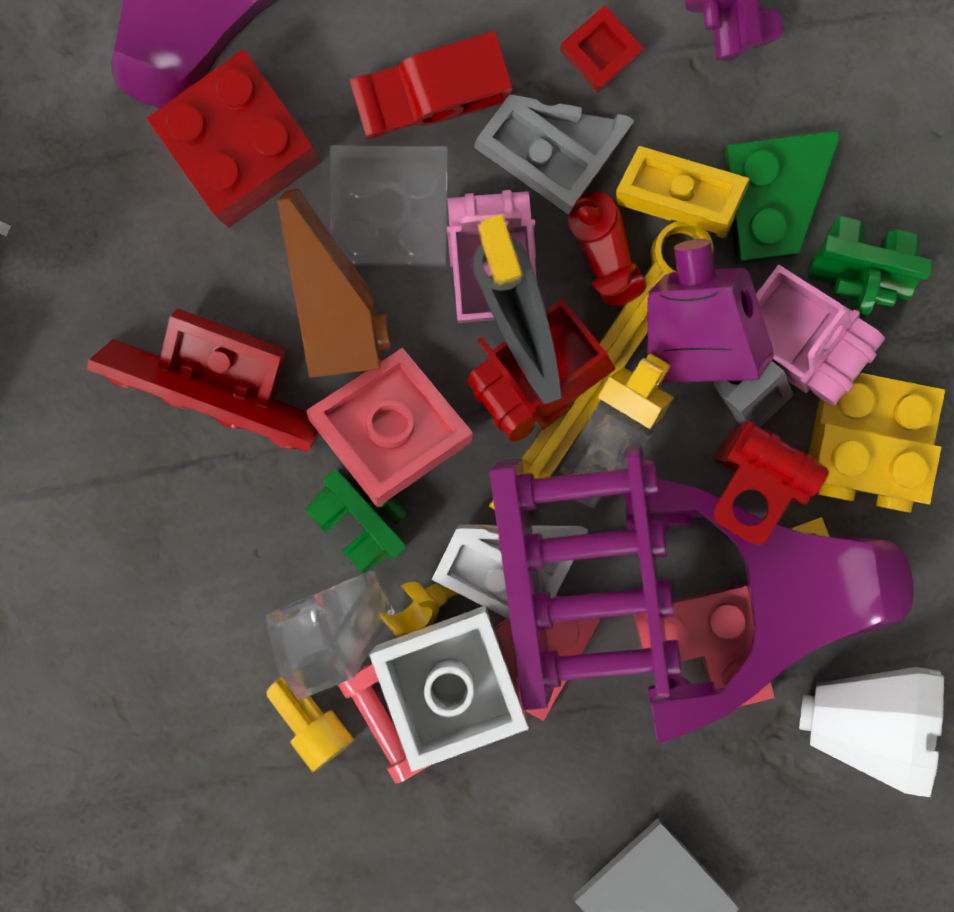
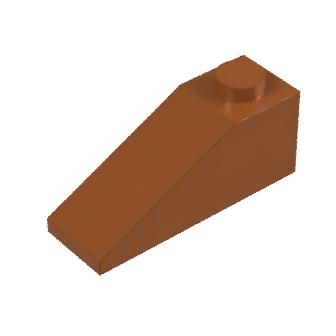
M286 190L277 200L309 378L380 369L384 350L392 349V335L388 314L378 315L376 297L300 190Z

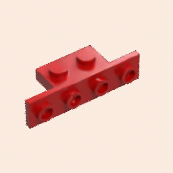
M179 308L170 315L161 356L112 339L88 361L87 370L105 376L114 385L140 389L161 397L170 406L183 409L190 408L214 417L220 424L226 427L246 429L268 437L275 445L285 449H300L309 453L320 435L308 420L307 411L273 399L287 353L286 348Z

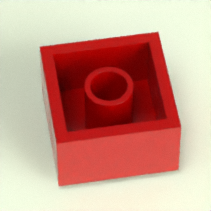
M244 49L146 118L212 213L228 228L321 163L312 144Z

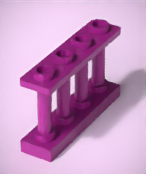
M642 445L629 446L626 453L628 468L535 479L533 473L524 474L521 458L498 461L489 470L523 710L547 708L554 687H561L562 680L654 673L657 697H668L671 693V677L682 676L678 640L666 639L664 618L674 617L670 580L659 581L656 560L659 557H667L663 520L651 521L648 498L659 496L655 459L644 460ZM631 493L636 529L543 539L541 533L532 534L529 510H536L537 503ZM639 553L643 589L551 598L549 592H540L537 570L545 569L546 563ZM647 613L651 648L559 656L557 650H548L546 629L553 628L554 622Z

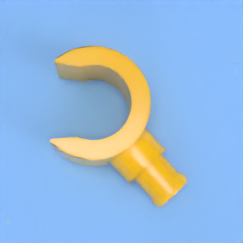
M407 582L402 584L401 587L413 599L411 605L399 614L380 613V617L397 637L432 625L438 616L439 607L445 605L449 598L458 595V593L437 583L425 589L419 582Z

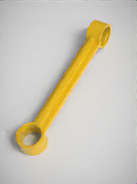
M676 221L666 226L655 238L650 250L652 266L644 276L647 284L646 290L638 298L625 304L599 342L609 355L615 370L568 405L571 409L545 429L542 430L541 428L522 456L524 474L533 473L535 479L552 476L602 402L598 396L608 378L627 365L648 334L649 291L664 275L677 272L671 269L663 258L662 246L665 239L677 233L689 235L694 239H708L711 241L712 252H714L711 236L706 230ZM492 499L491 503L489 504V507L495 510L494 501Z

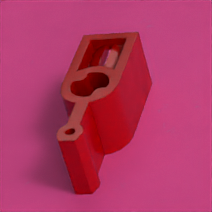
M496 31L425 51L403 60L396 67L373 74L360 75L349 80L367 140L378 138L387 133L413 125H432L501 105L509 94L512 95V85Z

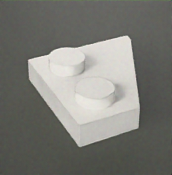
M460 524L432 580L482 606L486 605L491 611L510 620L497 525ZM531 525L532 534L541 533L543 539L588 533V530L581 526ZM574 560L546 563L545 569L537 570L540 592H549L551 598H554Z

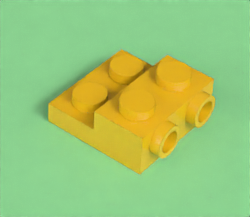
M859 373L852 382V389L849 393H844L835 406L819 398L808 454L813 456L815 461L827 467L829 475L819 490L818 495L854 501L856 491L878 495L876 506L908 513L912 512L913 502L931 503L942 448L934 444L945 394L944 389Z

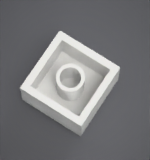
M486 605L378 644L369 654L411 771L529 729L526 713L523 710L522 702Z

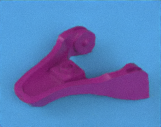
M123 0L111 61L112 75L117 86L125 94L130 95L136 100L161 108L206 76L217 57L229 42L259 12L277 0Z
M658 480L659 496L648 498L651 521L663 520L665 534L669 529L692 525V518H703L711 521L735 543L746 564L755 630L750 654L726 687L715 689L713 681L690 683L688 679L681 676L671 678V693L668 697H657L656 686L651 685L648 687L652 723L657 743L660 744L698 730L729 715L760 692L785 668L823 646L843 638L872 632L903 621L912 608L914 598L913 577L908 559L903 550L891 540L860 537H824L804 534L777 524L765 543L754 545L715 522L713 509L719 497L698 488ZM625 493L624 503L627 530L636 529L631 493ZM733 504V513L740 523L755 525L763 520Z

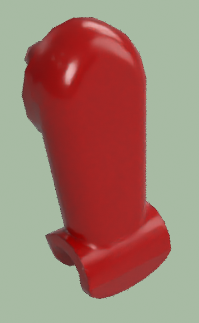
M595 191L587 193L576 202V205L571 210L568 217L569 228L573 235L577 237L596 277V280L591 281V285L600 293L603 302L607 306H621L638 298L646 290L647 284L640 268L636 263H632L624 223L618 205L612 197L604 192Z

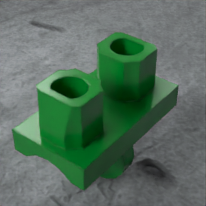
M840 216L836 218L828 230L824 242L810 261L807 278L835 284L834 294L852 298L851 311L855 309L860 312L861 318H866L870 314L875 303L893 307L896 299L908 301L912 297L918 283L922 279L927 280L931 275L932 259L920 257L919 235L902 230L888 231L881 240L880 247L863 244L866 226L860 220Z
M336 468L322 480L325 487L315 496L305 511L326 534L349 513L363 527L364 531L342 550L362 574L383 562L388 556L392 560L395 559L407 548L376 513L382 508L396 524L409 514L408 510L395 496L379 507L372 500L367 503Z

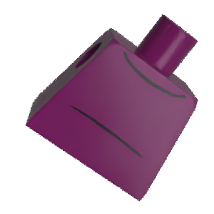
M694 239L677 244L674 247L678 272L664 275L649 291L647 357L649 353H652L671 365L662 383L759 380L774 358V353L749 272L744 268L715 269L712 245L708 239Z

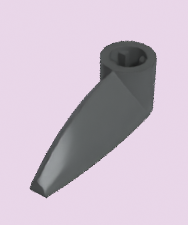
M510 237L522 276L517 281L499 286L498 283H494L493 276H487L483 267L488 265V260L481 243L475 252L473 261L474 277L481 286L495 321L521 370L544 405L561 398V389L552 336L541 293L528 254L520 242Z

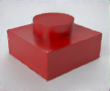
M606 5L602 6L560 46L562 54L597 93L641 56L644 49Z

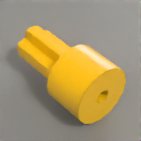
M289 673L282 676L267 690V697L296 735L290 741L291 745L312 773L331 761L355 740L333 710H329L326 713L321 711L294 674Z

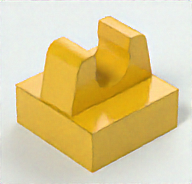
M649 353L647 358H642L634 372L623 367L611 375L598 398L651 429L664 416L674 399L673 396L659 388L671 365Z

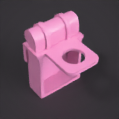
M502 190L500 194L473 196V193H465V197L447 198L450 225L447 227L450 267H453L458 323L495 320L481 286L474 277L473 271L475 252L482 243L478 232L481 220L503 214L509 236L520 242L524 247L537 281L534 237L535 219L531 220L529 191L511 193V190ZM489 264L484 266L483 268L487 276H492Z
M780 265L776 267L756 294L773 347L774 358L772 361L785 371L788 382L806 394L811 389L821 400L835 406L842 395L849 393L852 389V382L865 365L871 363L877 356L876 351L884 342L885 337L874 327L861 320L860 312L855 309L851 311Z

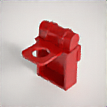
M562 298L545 310L559 373L561 398L544 405L521 370L506 341L492 350L482 337L477 339L489 359L470 373L467 379L468 384L473 389L476 400L481 405H484L492 415L493 422L498 430L504 432L512 442H518L526 438L533 431L534 422H537L542 430L571 409L568 405L615 370L607 352Z
M744 421L738 429H730L713 457L716 461L735 471L713 509V518L719 525L754 545L763 544L769 538L790 501L806 505L810 497L816 495L826 482L829 469L815 461V458L810 454L797 450L783 442L773 432L763 430L750 421ZM745 490L759 491L765 497L768 504L765 518L755 525L740 523L733 513L735 498Z

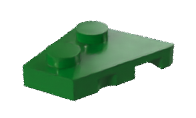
M838 131L731 144L723 149L725 170L749 178V186L732 223L737 263L792 257L800 253L839 142Z

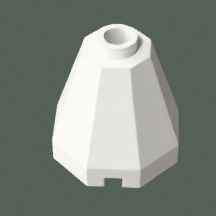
M912 667L816 683L815 696L803 694L799 730L811 731L810 745L903 793L930 797L938 765L939 752H935L937 735L941 736L943 722L944 676L941 675L940 670Z

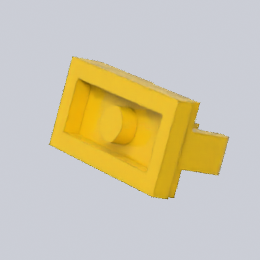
M638 146L616 190L617 205L669 221L681 222L713 232L716 236L725 238L749 186V178Z

